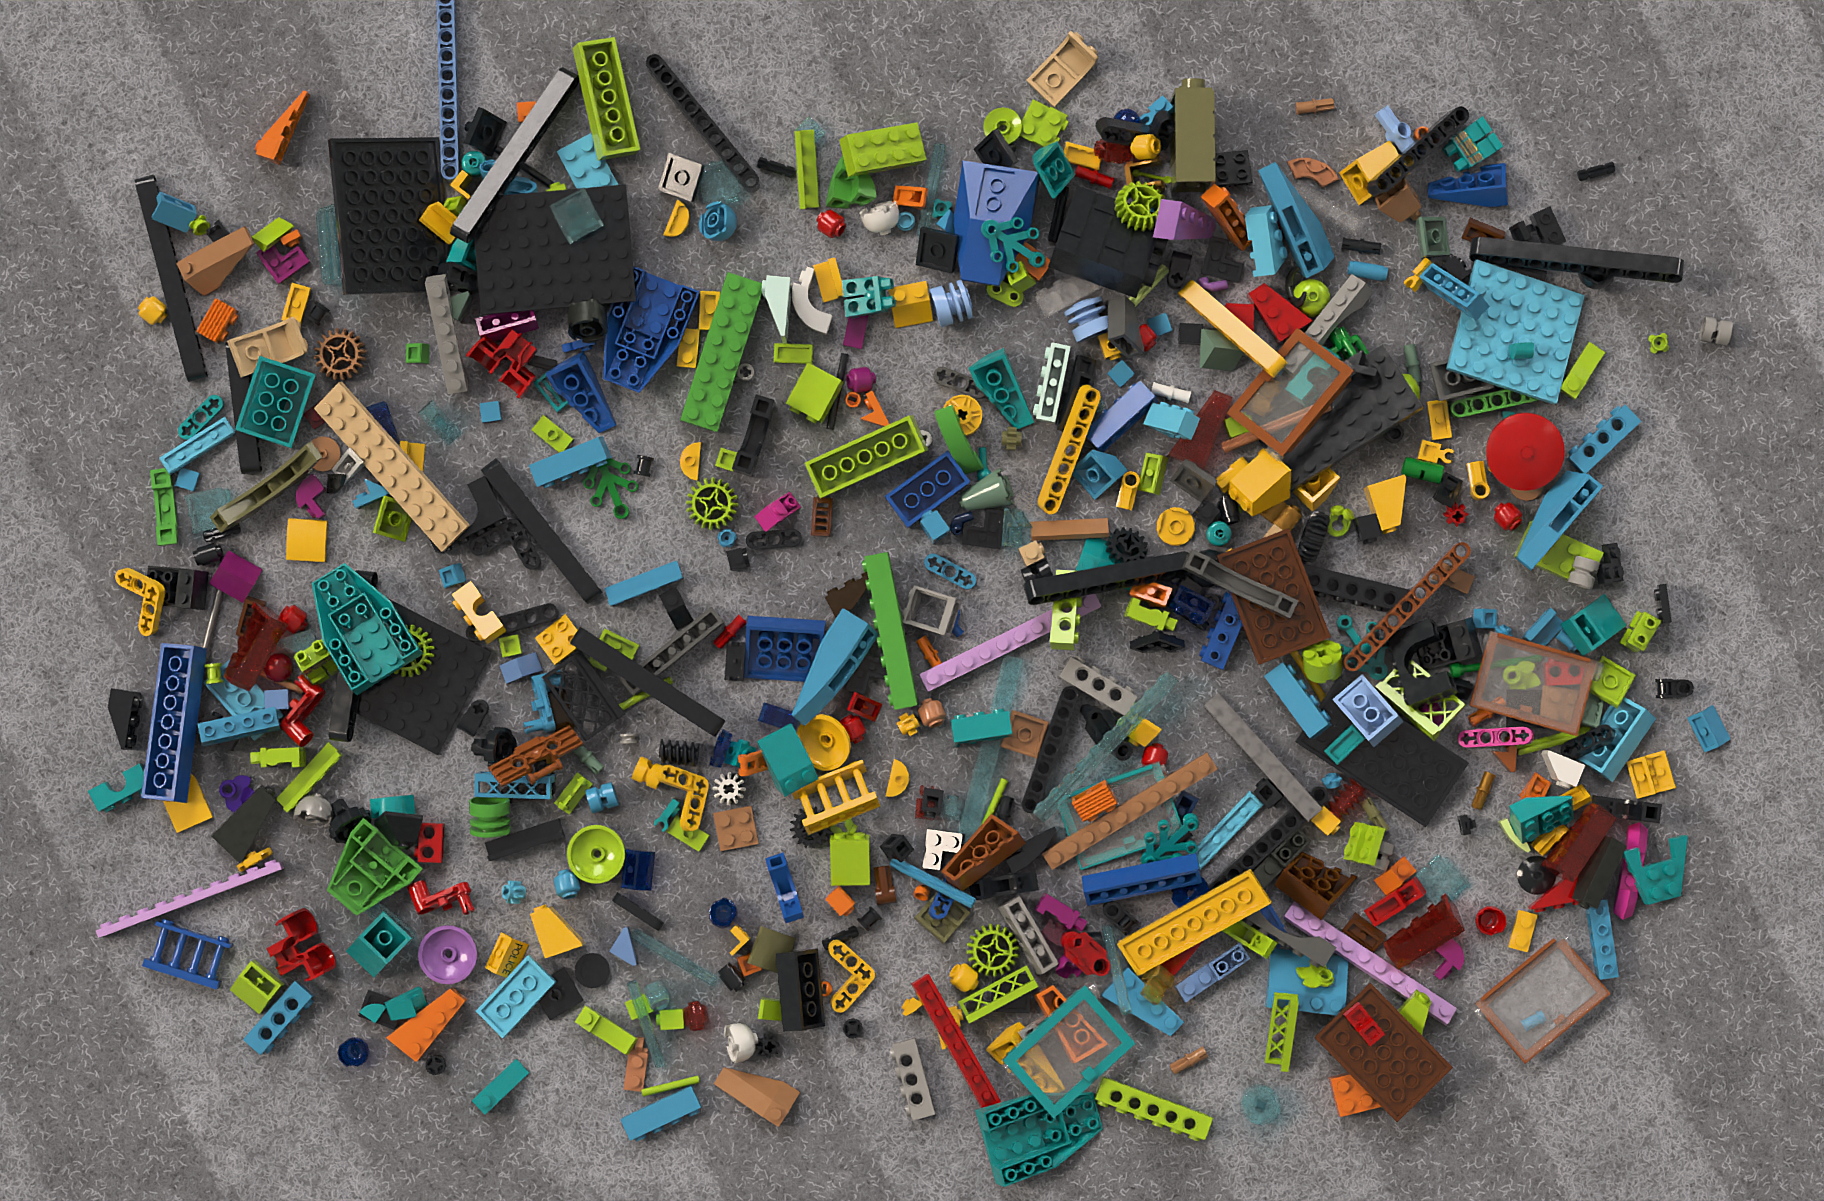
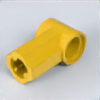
M1243 456L1216 478L1218 480L1216 485L1223 493L1229 490L1230 480L1249 464Z
M1484 462L1467 463L1470 495L1474 500L1481 501L1490 492ZM1477 486L1484 489L1483 496L1476 494L1475 488Z
M1129 471L1123 475L1116 507L1128 510L1133 509L1140 482L1137 473ZM1134 475L1136 483L1133 486L1127 485L1125 482L1126 476Z
M1562 824L1554 828L1553 831L1538 836L1531 846L1544 857L1557 842L1559 843L1566 837L1570 830Z

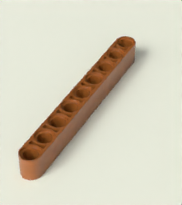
M1464 542L1453 545L1344 657L1342 661L1344 669L1350 672L1360 669L1469 557L1471 552L1469 545ZM1458 546H1462L1465 549L1463 557L1458 556L1456 553ZM1444 560H1449L1452 564L1449 571L1445 570L1442 566ZM1431 574H1435L1438 577V582L1435 585L1429 582ZM1417 588H1422L1425 592L1422 599L1415 595ZM1405 601L1411 605V610L1408 613L1402 610V604ZM1391 615L1395 616L1398 620L1394 627L1388 623V618ZM1378 629L1384 633L1382 640H1377L1374 636L1375 631ZM1364 643L1370 646L1368 654H1364L1361 651V646ZM1350 657L1355 658L1357 661L1355 668H1350L1347 665V660Z

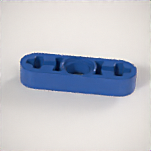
M937 891L929 908L930 917L934 920L943 919L947 915L954 899H945ZM943 902L944 904L941 907L943 914L936 915L934 908H937Z

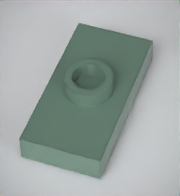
M1589 692L1580 725L1593 729L1598 727L1605 701Z

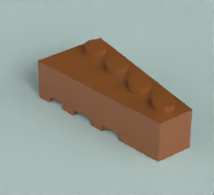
M991 814L941 872L948 883L964 891L1026 843L1018 831Z

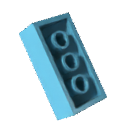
M1624 697L1617 709L1610 705L1600 719L1599 726L1603 724L1609 725L1615 732V739L1611 743L1577 760L1600 776L1613 782L1656 718L1647 709ZM1607 731L1603 732V733H1604V736H1603V737H1604V738L1607 737V733H1608V732H1607ZM1588 738L1584 742L1583 746H1590L1592 744V739Z

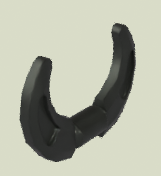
M1292 267L1286 276L1285 292L1287 293L1289 303L1296 308H1300L1305 302L1307 292H1303L1299 298L1294 296V289L1292 288L1293 279L1300 268Z

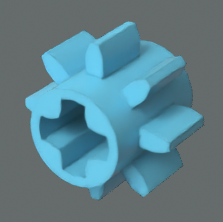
M508 881V885H504L502 888V897L507 899L506 903L520 904V900H523L526 896V888L521 885V881Z

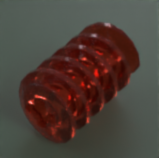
M1351 778L1348 779L1351 785H1343L1346 791L1338 790L1341 797L1334 795L1335 803L1328 802L1330 809H1327L1343 822L1345 819L1342 815H1350L1348 808L1355 810L1353 802L1360 804L1358 797L1365 798L1363 793L1365 790Z

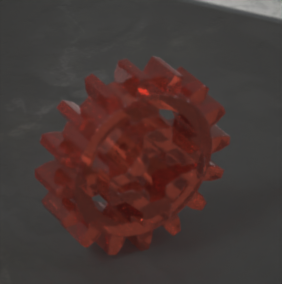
M1103 139L1096 141L1094 145L1095 156H1099V159L1104 158V161L1108 163L1122 164L1124 161H1133L1135 158L1131 152V146L1106 142Z

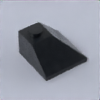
M384 811L374 821V825L392 846H398L399 849L406 850L410 849L417 842L423 815Z

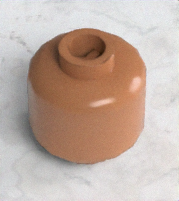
M932 698L921 702L922 705L918 708V714L922 724L929 726V728H936L944 723L943 720L946 718V713L941 702L932 700Z

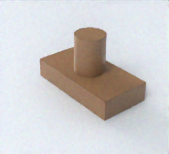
M1445 563L1442 564L1443 568L1447 571L1452 567ZM1456 569L1443 584L1468 594L1475 576ZM1433 574L1431 579L1438 582L1437 575Z

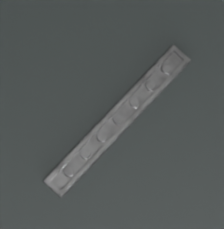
M1219 693L1204 705L1208 712L1307 822L1322 810V807Z

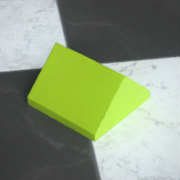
M383 495L373 533L405 542L412 518L394 498Z

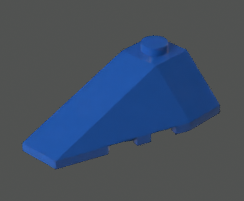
M1506 163L1481 166V171L1473 174L1465 171L1457 179L1449 176L1428 183V198L1485 207L1508 205Z
M584 351L566 359L546 373L554 390L559 395L561 394L572 408L574 407L580 412L582 417L598 433L616 426L601 386Z

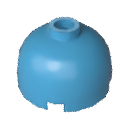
M719 201L712 202L707 205L706 209L708 210L705 214L700 216V233L712 241L727 240L733 235L737 227V216L729 206Z

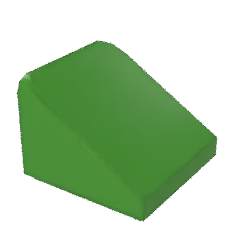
M406 344V363L429 364V344Z

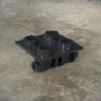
M1248 150L1215 153V184L1218 187L1226 185L1228 187H1231V185L1236 187L1237 184H1246L1247 186L1248 183H1253Z

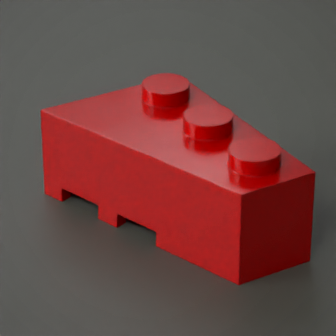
M1265 283L1247 294V298L1251 304H1254L1255 310L1278 344L1290 337L1297 328L1302 329L1312 322L1309 317Z

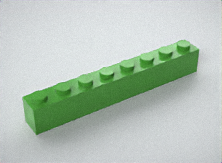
M889 552L864 556L865 560L862 561L864 572L868 573L869 578L866 580L867 590L872 593V599H869L871 610H875L876 618H873L875 630L879 629L880 637H877L879 649L882 648L884 655L881 656L882 667H886L887 675L884 676L886 687L890 686L891 694L888 695L890 706H894V710L917 706L919 703Z

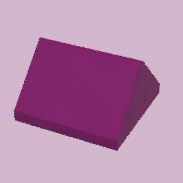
M228 550L209 584L243 603L262 569Z

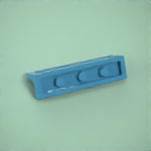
M676 560L604 589L609 605L612 607L684 578Z
M480 771L475 773L474 797L552 799V783L555 782V774H548L540 778L533 786L523 776L507 784L511 788L507 793H501L497 788L499 783L492 773ZM480 781L487 782L492 788L487 793L480 792ZM520 783H525L529 788L525 794H521L516 789ZM539 783L546 784V795L539 794L534 788Z

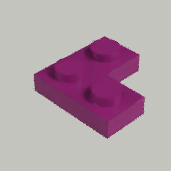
M275 245L265 252L261 249L256 252L279 285L310 263L299 246L285 256L280 254Z

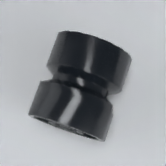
M1046 559L1035 563V567L1030 565L1020 569L1025 582L1053 576Z

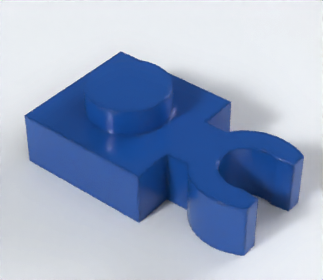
M581 339L563 344L562 349L564 353L580 348L583 352L593 349L592 345H595L596 342L583 343Z

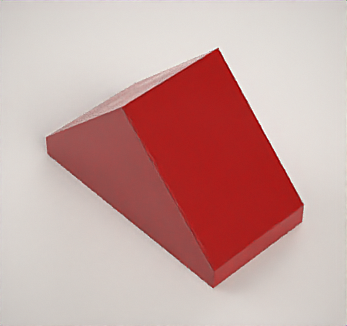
M1226 303L1224 305L1227 310L1253 331L1254 304Z
M854 692L847 710L875 722L882 704Z

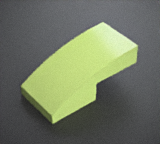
M1507 818L1498 821L1501 829L1513 844L1524 852L1531 851L1528 843L1522 844L1514 834Z

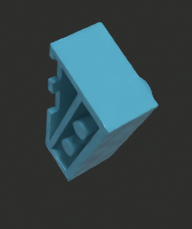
M1272 205L1250 208L1245 215L1248 240H1252L1253 252H1250V257L1255 259L1256 270L1253 271V277L1276 274L1287 258V249L1282 242V231L1278 228L1277 213L1274 212Z
M1161 402L1160 404H1151L1143 424L1171 438H1174L1175 435L1177 439L1181 437L1182 439L1192 440L1200 418L1193 415V410Z

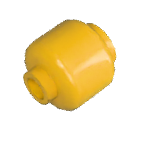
M1153 134L1138 135L1134 138L1130 148L1135 158L1138 160H1148L1157 157L1161 150V144L1159 139Z
M155 296L146 297L137 308L139 309L138 315L150 325H154L157 322L161 324L167 316L165 313L167 306Z
M966 963L955 965L949 974L951 984L962 992H967L970 989L974 990L979 983L977 980L978 972Z

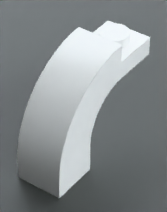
M807 267L806 271L802 270L799 282H802V284L793 283L792 301L799 319L807 327L815 332L827 335L832 315L821 312L811 305L808 299V291L815 270Z

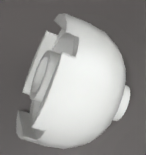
M892 201L875 204L876 207L870 211L867 208L860 211L859 214L864 226L871 232H879L880 235L890 233L891 228L895 227L899 220V209L896 201L894 203Z
M745 1024L726 1025L724 1037L728 1036L729 1046L726 1047L731 1061L738 1063L748 1060L755 1051V1044H758L757 1034L753 1033Z

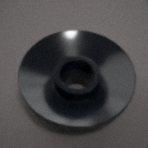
M1541 856L1526 858L1520 864L1517 871V880L1521 888L1534 895L1547 892L1552 888L1556 879L1553 864ZM1536 872H1540L1541 877L1539 879H1535L1534 874Z

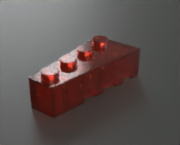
M1214 390L1196 415L1200 420L1192 440L1180 437L1167 457L1182 463L1186 458L1204 470L1233 397Z
M253 602L251 609H254L251 618L247 617L244 624L247 626L243 636H239L237 641V653L234 652L223 676L232 685L249 692L256 684L258 676L265 668L269 657L275 651L277 643L281 636L284 635L288 626L272 609Z
M1591 803L1584 809L1583 814L1541 865L1557 877L1574 882L1617 818L1600 805Z
M1446 893L1440 897L1442 900L1436 905L1432 903L1427 907L1428 911L1420 918L1416 916L1412 919L1408 928H1401L1383 943L1387 956L1398 969L1409 965L1414 960L1426 955L1431 950L1465 931L1458 908Z

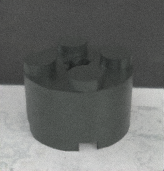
M589 299L588 301L571 303L569 305V336L576 341L578 338L582 339L583 343H593L603 339V335L607 334V311L603 305L599 304L597 299Z

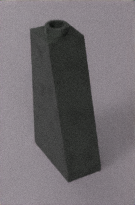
M262 784L211 836L239 863L243 861L276 799L274 796L275 791L268 785L265 787Z
M1594 833L1590 834L1572 897L1579 902L1578 906L1589 910V907L1598 909L1627 847L1625 844L1613 837Z

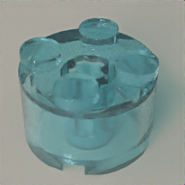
M1254 1084L1244 1090L1240 1099V1109L1250 1122L1265 1125L1272 1122L1280 1113L1281 1103L1279 1096L1271 1087L1264 1084ZM1258 1100L1265 1101L1262 1109L1255 1107L1258 1104Z

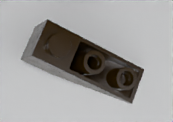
M867 572L862 573V578L856 581L854 578L844 583L845 587L839 590L835 587L827 591L828 595L825 596V599L835 618L842 608L851 611L867 590L866 580L869 579Z

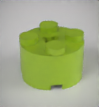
M1323 640L1305 647L1303 650V668L1306 677L1315 683H1326V680L1332 679L1334 681L1338 679L1343 671L1341 645L1331 640Z

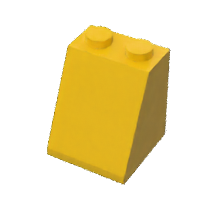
M1391 141L1359 157L1339 172L1358 205L1374 197L1367 190L1368 182L1399 155Z
M1267 448L1230 480L1229 495L1241 505L1244 511H1247L1253 517L1290 498L1291 469Z
M1405 474L1363 488L1371 514L1376 513L1380 532L1382 531L1383 535L1396 531V527L1401 525L1406 483Z
M544 904L533 908L534 912L530 916L545 958L585 944L580 935L552 906L547 908V905Z

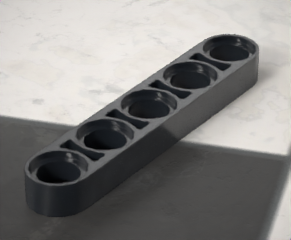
M546 603L497 618L506 629V632L502 634L505 635L556 620L559 612L554 604ZM548 607H552L555 610V614L551 618L544 615V611ZM529 612L536 614V620L533 623L526 621L525 617ZM512 617L516 618L517 626L509 628L507 620ZM474 625L468 626L465 631L466 637L472 642H480L478 638L473 639L469 635L470 630L475 628Z

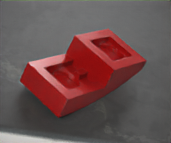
M1359 1002L1343 1013L1370 1047L1385 1035Z

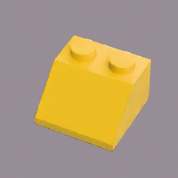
M926 281L896 286L894 289L888 290L889 296H894L896 300V307L892 308L895 328L933 321Z

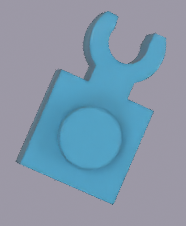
M1162 95L1148 107L1150 112L1143 114L1140 120L1143 124L1149 120L1145 125L1151 126L1157 112L1166 110L1171 115L1175 112V108Z

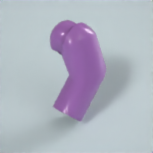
M1208 277L1199 278L1198 280L1200 286L1205 291L1215 292L1228 288L1226 280L1209 283Z

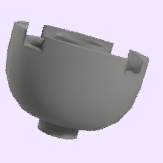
M313 793L311 796H306L299 800L293 819L298 818L297 822L306 826L316 827L315 824L321 823L324 824V828L329 827L333 819L332 806L323 798V795Z

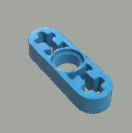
M929 554L924 560L925 567L929 571L963 589H971L976 583V578L971 572L937 554ZM933 557H936V562L942 564V561L946 562L942 567L941 573L937 572L939 567H929V558L933 559ZM947 566L955 568L956 574L953 577L945 575L944 570ZM959 570L963 571L961 576H971L970 580L973 583L964 586L963 580L959 579L956 582L954 579L957 578Z

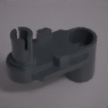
M1083 704L1080 708V713H1082L1086 721L1085 730L1100 751H1108L1121 761L1129 759L1132 756L1133 748L1123 739L1125 731L1111 711L1102 710L1098 706Z

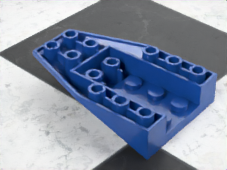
M962 161L953 220L955 234L959 235L957 253L962 281L1000 286L1008 272L1003 242L997 239L998 250L1003 253L1002 261H992L990 258L989 239L982 235L981 226L989 219L1001 223L1009 221L1014 217H1019L1024 222L1022 228L1015 229L1012 227L1001 232L1010 235L1030 228L1040 184L1038 172ZM1018 219L1014 222V225L1017 227L1020 224ZM993 226L989 227V233H992L994 231ZM1026 239L1019 240L1017 242L1021 245H1024ZM1013 249L1015 259L1019 252ZM995 253L994 259L997 260L999 258V253Z
M634 266L636 301L612 303L607 314L603 379L640 393L679 346L700 297V291L682 284L680 286Z

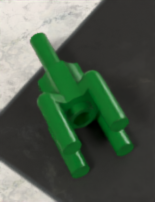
M1336 327L1328 337L1333 345L1329 350L1338 356L1342 353L1345 360L1357 353L1353 345H1356L1359 352L1364 351L1366 355L1369 353L1358 335L1350 337L1344 327L1339 329Z

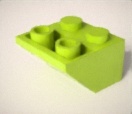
M252 960L238 976L230 991L260 1015L285 984L259 962Z

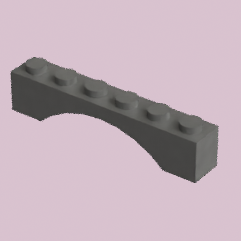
M1193 549L1189 552L1182 566V569L1285 619L1291 618L1298 603V600L1255 582Z
M1260 910L1242 919V921L1250 926L1253 924L1259 926V931L1269 937L1272 934L1277 938L1275 941L1280 945L1286 947L1288 944L1294 948L1292 952L1301 958L1303 955L1310 958L1309 963L1317 968L1320 965L1325 967L1337 948L1320 936L1298 937L1287 934L1268 922Z

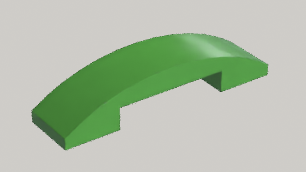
M950 405L936 410L935 416L943 438L965 474H969L983 469L984 466L977 452H973L960 426V418L954 406Z
M165 468L150 470L157 521V545L178 544L177 512L172 476L169 475Z

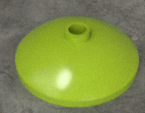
M591 825L584 827L575 833L567 848L568 864L572 872L585 882L595 884L607 882L614 878L624 865L625 847L623 841L614 830L606 826ZM596 850H599L601 852V856L599 858L595 857L594 855Z

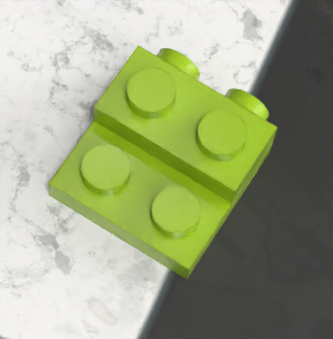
M1033 99L1021 121L1022 131L1020 137L1041 148L1056 141L1059 142L1060 138L1057 136L1060 130L1065 131L1069 123L1066 120L1068 115Z
M1354 822L1349 832L1350 838L1345 846L1343 859L1356 864L1374 866L1385 828Z

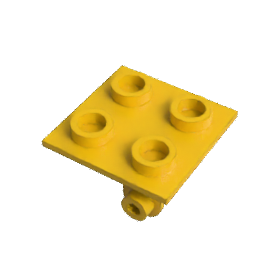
M566 614L535 637L554 665L560 664L565 657L570 656L577 649L570 644L577 629Z

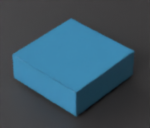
M499 401L479 403L482 423L502 420Z
M181 468L175 486L195 491L200 473Z

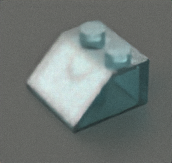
M585 188L550 205L559 227L569 243L603 226L601 218Z

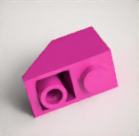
M788 492L766 506L754 517L763 530L767 532L801 508L791 492Z

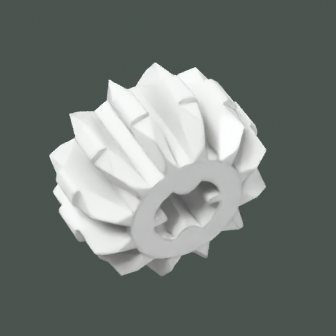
M731 772L727 774L728 779L721 774L720 777L723 781L721 782L718 779L714 781L720 786L713 787V790H719V793L715 794L714 797L717 798L722 795L720 803H723L725 798H727V805H731V798L737 804L738 799L735 796L743 798L744 795L738 792L739 790H746L745 787L739 788V785L743 784L744 780L736 782L739 777L738 774L731 779ZM730 783L733 784L734 792L726 794L724 786L730 785Z

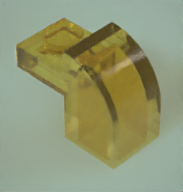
M1161 964L1148 970L1141 979L1145 986L1140 994L1153 1005H1158L1166 990L1172 987L1175 979L1174 975Z

